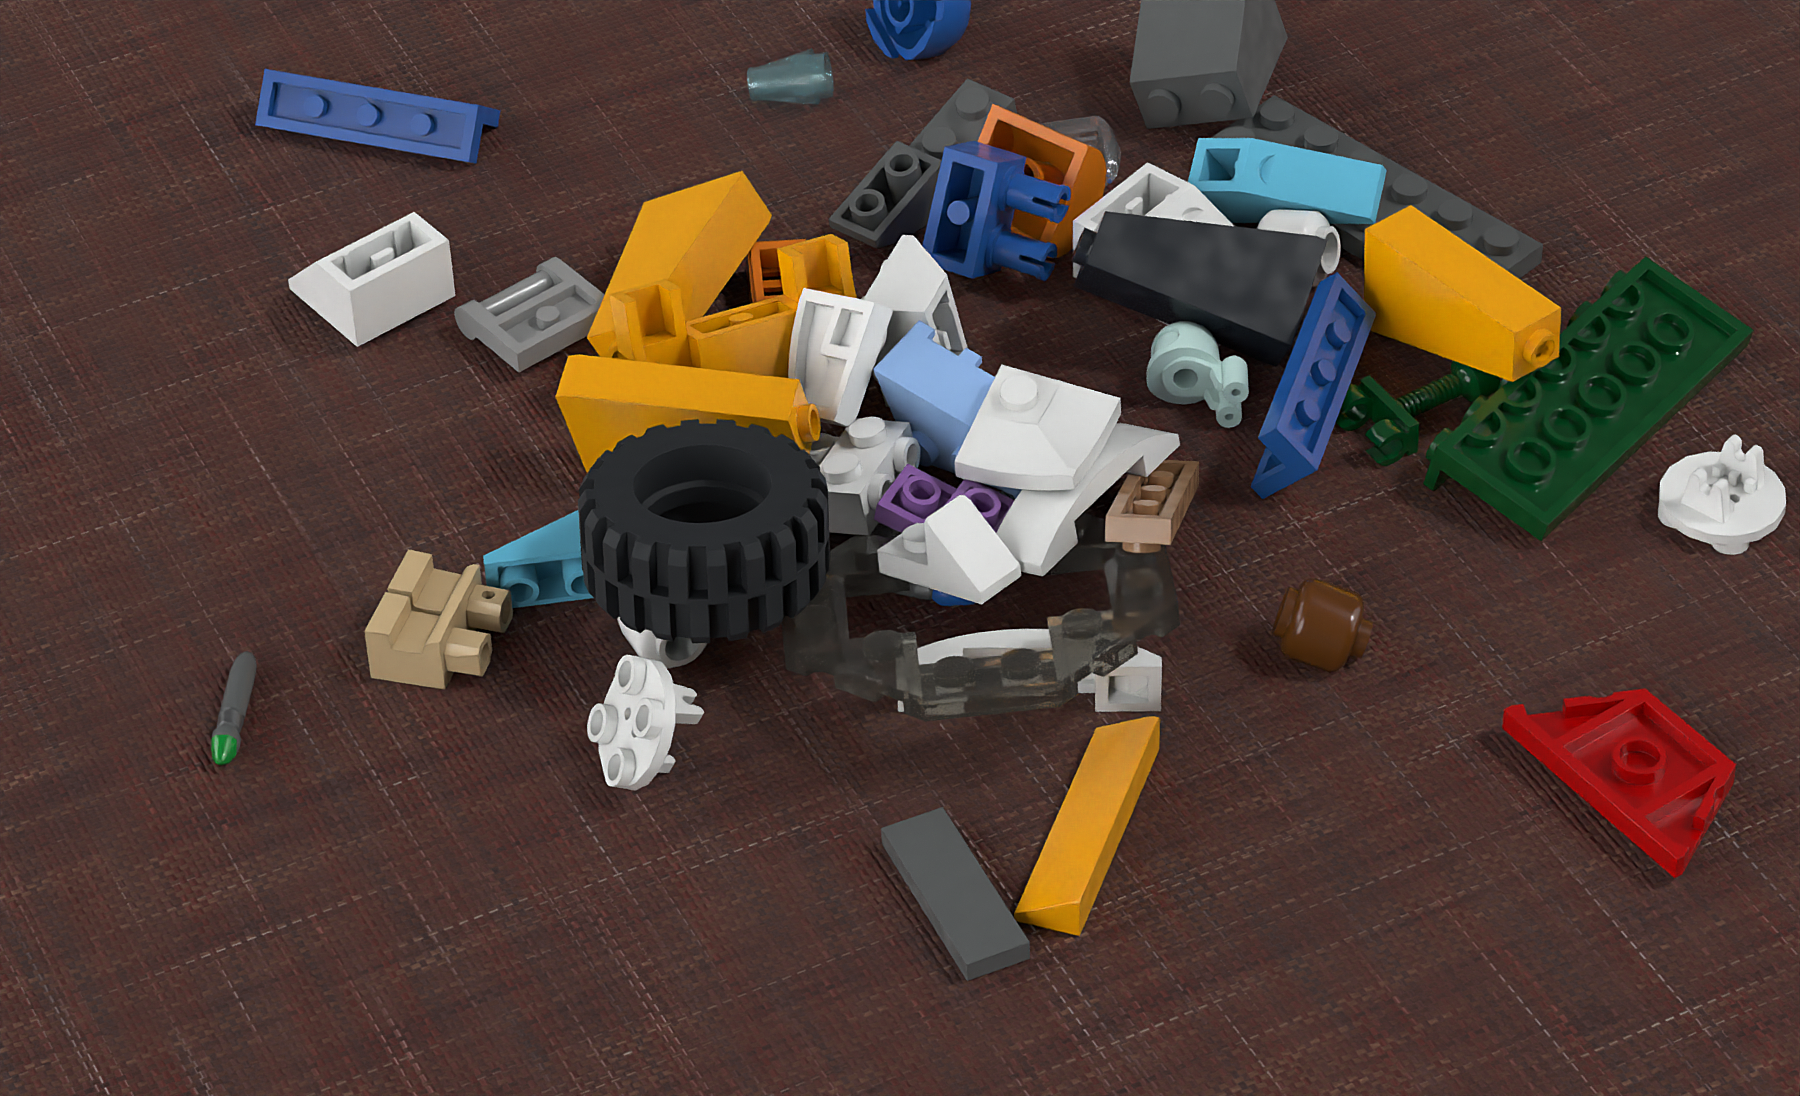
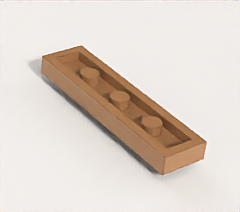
M1164 460L1147 477L1129 473L1106 514L1105 542H1122L1123 550L1134 553L1157 552L1161 550V544L1171 545L1199 486V461Z

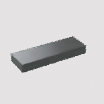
M943 807L881 828L882 846L967 981L1030 959L1029 940Z

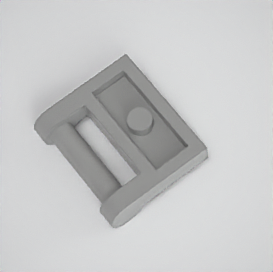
M552 257L539 264L536 273L479 303L475 300L468 301L457 307L454 315L459 329L468 339L474 340L478 338L515 370L521 372L586 337L605 294L561 259Z

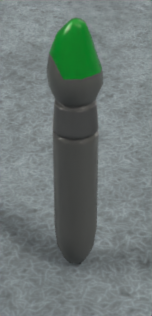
M249 651L240 653L232 664L218 716L217 728L212 734V758L218 765L229 764L235 758L240 748V732L246 717L257 668L256 658Z

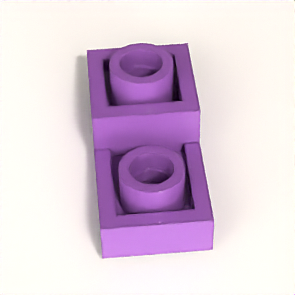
M907 464L877 503L874 520L902 533L904 529L911 525L924 523L928 516L957 496L965 495L975 505L995 533H997L1004 517L1015 500L982 483L966 479L956 489Z

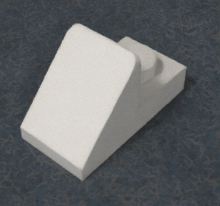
M965 495L957 496L928 516L924 523H916L907 527L900 535L877 550L879 573L979 604H983L1021 577L1019 562L971 500Z

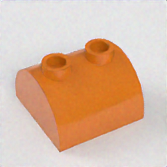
M992 104L978 142L1026 156L1024 175L1057 185L1069 186L1071 190L1070 200H1059L1060 204L1069 206L1061 222L1054 223L1047 218L1015 209L1011 232L1045 243L1056 244L1057 258L1063 256L1073 248V220L1103 197L1106 183V162L1104 156L1095 147L999 105Z

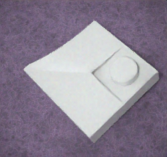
M803 288L792 330L788 378L800 380L808 404L813 403L817 407L820 422L849 428L857 419L878 354L886 342L887 327L893 310L872 301Z
M1001 364L954 461L956 477L999 487L1022 490L1074 489L1095 463L1121 415L1120 398Z

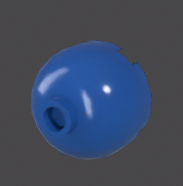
M873 0L874 8L865 9L866 21L871 35L882 52L891 58H898L900 54L908 61L942 55L959 41L969 23L971 0Z

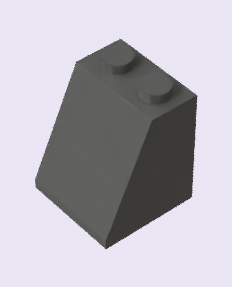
M1141 0L1129 83L1146 128L1253 118L1288 38L1275 0Z

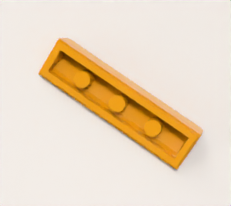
M1143 717L1095 729L1015 910L1014 919L1016 921L1080 936L1158 754L1160 744L1159 717Z

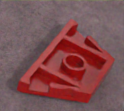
M1646 688L1614 692L1610 696L1600 698L1592 696L1563 699L1562 711L1527 715L1524 704L1511 705L1504 709L1503 730L1671 876L1677 878L1683 874L1734 784L1736 764Z

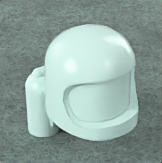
M1179 321L1165 326L1155 336L1151 346V359L1146 372L1149 391L1156 397L1175 404H1191L1205 399L1210 409L1216 411V419L1221 426L1230 428L1238 425L1242 419L1241 402L1249 394L1248 367L1246 362L1236 355L1229 356L1221 361L1215 338L1202 325L1189 321Z

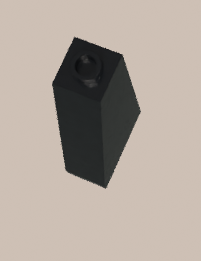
M1105 211L1096 229L1093 231L1084 227L1077 242L1071 262L1079 264L1081 267L1074 287L1167 324L1189 321L1202 325L1210 331L1217 344L1277 367L1292 346L1328 240L1313 235Z

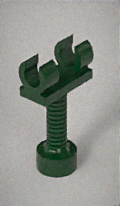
M1452 360L1451 374L1394 399L1369 375L1360 379V385H1349L1336 423L1346 431H1353L1363 426L1370 418L1375 424L1367 431L1365 436L1376 446L1365 451L1379 465L1388 466L1400 460L1405 453L1409 456L1418 452L1419 422L1414 419L1415 416L1460 395L1470 402H1474L1482 395L1488 397L1497 392L1500 378Z

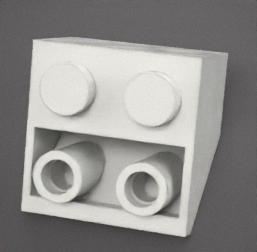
M415 212L316 261L288 279L290 290L357 347L455 296L449 240Z
M902 235L888 259L882 263L880 272L867 294L861 298L862 300L876 302L893 310L887 327L886 342L878 354L875 366L919 320L935 329L933 340L937 344L958 356L967 348L947 274L913 235ZM872 371V375H873L874 379H875L876 381H878L877 378H876V376H875L874 371ZM883 394V398H884L885 404H886L887 407H889V405H888V403H887V401H886V399H885V396H884V394Z

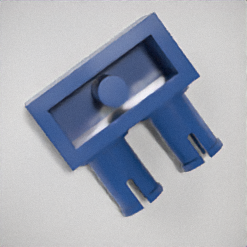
M977 141L945 146L922 246L943 270L969 278L1001 271L1003 266L1045 281L1049 278L1055 266V263L1045 259L1047 256L1057 258V246L1050 242L1045 243L1011 232L1015 209L1047 218L1051 222L1059 223L1065 217L1069 207L1068 205L1060 204L1059 200H1070L1071 190L1069 186L1057 185L1024 175L1027 157Z

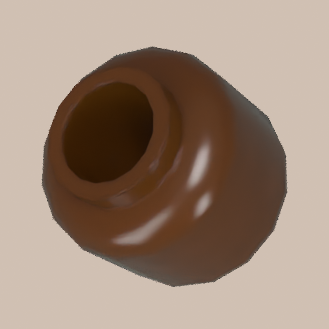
M1310 577L1305 579L1298 589L1290 586L1287 587L1276 614L1272 636L1280 638L1281 652L1287 658L1327 672H1335L1345 665L1349 655L1359 659L1362 658L1372 632L1373 622L1363 619L1364 602L1360 594Z

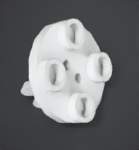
M1732 435L1725 441L1721 452L1709 451L1686 456L1668 468L1660 481L1658 518L1664 525L1676 528L1687 537L1712 544L1713 548L1720 553L1740 554L1748 549L1750 542L1760 540L1777 528L1785 515V487L1776 473L1764 465L1763 449L1760 446L1754 445L1744 454L1741 450V438L1737 435Z
M628 654L623 656L617 665L615 677L606 695L604 704H596L590 712L587 724L588 737L591 742L599 743L602 769L605 781L609 786L638 790L648 785L657 773H669L676 762L674 757L667 754L671 746L675 723L698 724L704 714V710L701 707L691 705L697 693L691 688L674 684L671 674L660 661Z

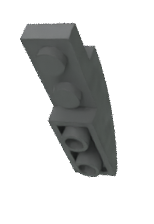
M967 78L909 146L899 141H896L828 219L830 227L878 249L899 241L902 235H912L926 226L944 147L970 141L978 142L992 104L1017 113L1014 98Z

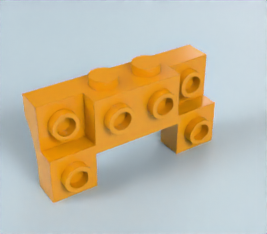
M828 234L777 248L783 295L690 321H685L680 287L667 279L609 294L618 352L627 357L628 360L788 378L791 336L803 288L857 298L848 242L833 234Z

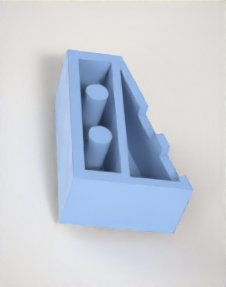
M919 320L873 368V371L895 421L910 422L913 438L918 440L920 446L919 464L927 467L932 465L955 473L954 461L995 377L979 368L982 364V357L968 348H965L959 356L934 342L935 329ZM985 484L1004 491L1014 499L1022 491V489Z

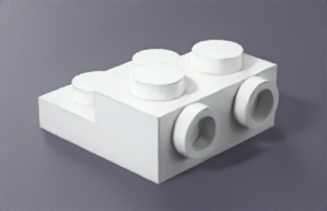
M878 417L857 418L849 428L846 427L840 437L820 433L819 440L812 442L809 455L820 467V472L826 478L828 486L829 532L870 536L879 523L874 520L879 500L907 464L918 469L920 446L918 440L913 438L910 422L887 421Z

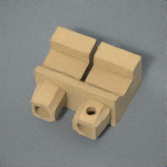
M408 549L388 586V592H385L364 631L371 678L445 690L454 672L483 677L491 660V634L475 630L479 628L505 633L513 616L511 591L482 585L480 565L473 564L467 566L462 575L434 569L432 554Z

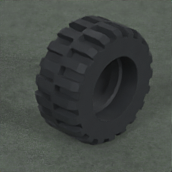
M699 419L681 421L680 426L669 428L662 424L647 428L645 434L638 438L630 435L620 440L614 447L613 452L606 450L583 478L579 488L578 513L584 583L588 592L596 600V603L613 619L620 617V621L627 628L642 633L645 629L650 630L656 638L673 642L676 637L691 638L692 643H710V638L727 637L728 641L747 638L750 631L760 629L765 633L779 627L785 616L793 619L805 609L810 600L815 598L826 581V574L830 567L829 507L826 478L820 472V467L811 456L783 434L774 437L768 428L751 424L748 428L737 426L734 420L717 419L716 424H699Z

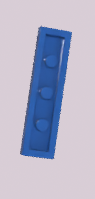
M264 69L255 125L476 164L483 125L498 127L501 110L476 104Z
M1338 272L1320 281L1258 436V439L1266 448L1250 487L1262 499L1318 470L1377 313Z

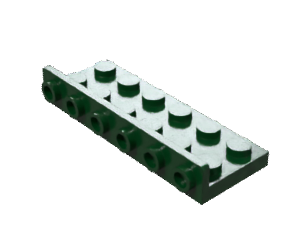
M1645 256L1628 273H1625L1623 270L1616 272L1604 287L1600 298L1594 304L1587 300L1577 308L1570 318L1566 329L1560 334L1558 358L1514 382L1502 379L1497 392L1489 399L1482 395L1473 402L1464 415L1462 423L1454 431L1445 428L1435 437L1426 452L1425 457L1430 461V465L1423 485L1434 492L1451 477L1528 533L1542 541L1748 346L1754 330Z

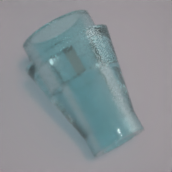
M810 48L762 66L749 67L747 71L748 89L753 102L768 100L819 105L821 99L833 97V73L827 52L815 53Z

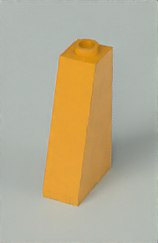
M743 171L643 203L587 335V339L600 357L628 360L627 357L618 352L609 294L667 279L681 289L685 321L701 318L705 315L772 217V214Z
M1412 205L1365 229L1364 301L1377 313L1371 331L1511 382L1539 367L1547 365L1550 361L1559 357L1561 307Z
M579 354L568 356L555 396L587 473L606 450L613 452L614 447L620 440L630 435L638 438L645 434L647 428L662 424L666 428L680 426L681 421L699 419V424H716L717 419L734 420L737 426L747 428L751 424L768 428L774 437L783 434L793 440L801 450L804 449L808 454H810L812 442L819 440L821 431L817 407L813 403L808 404L800 380Z

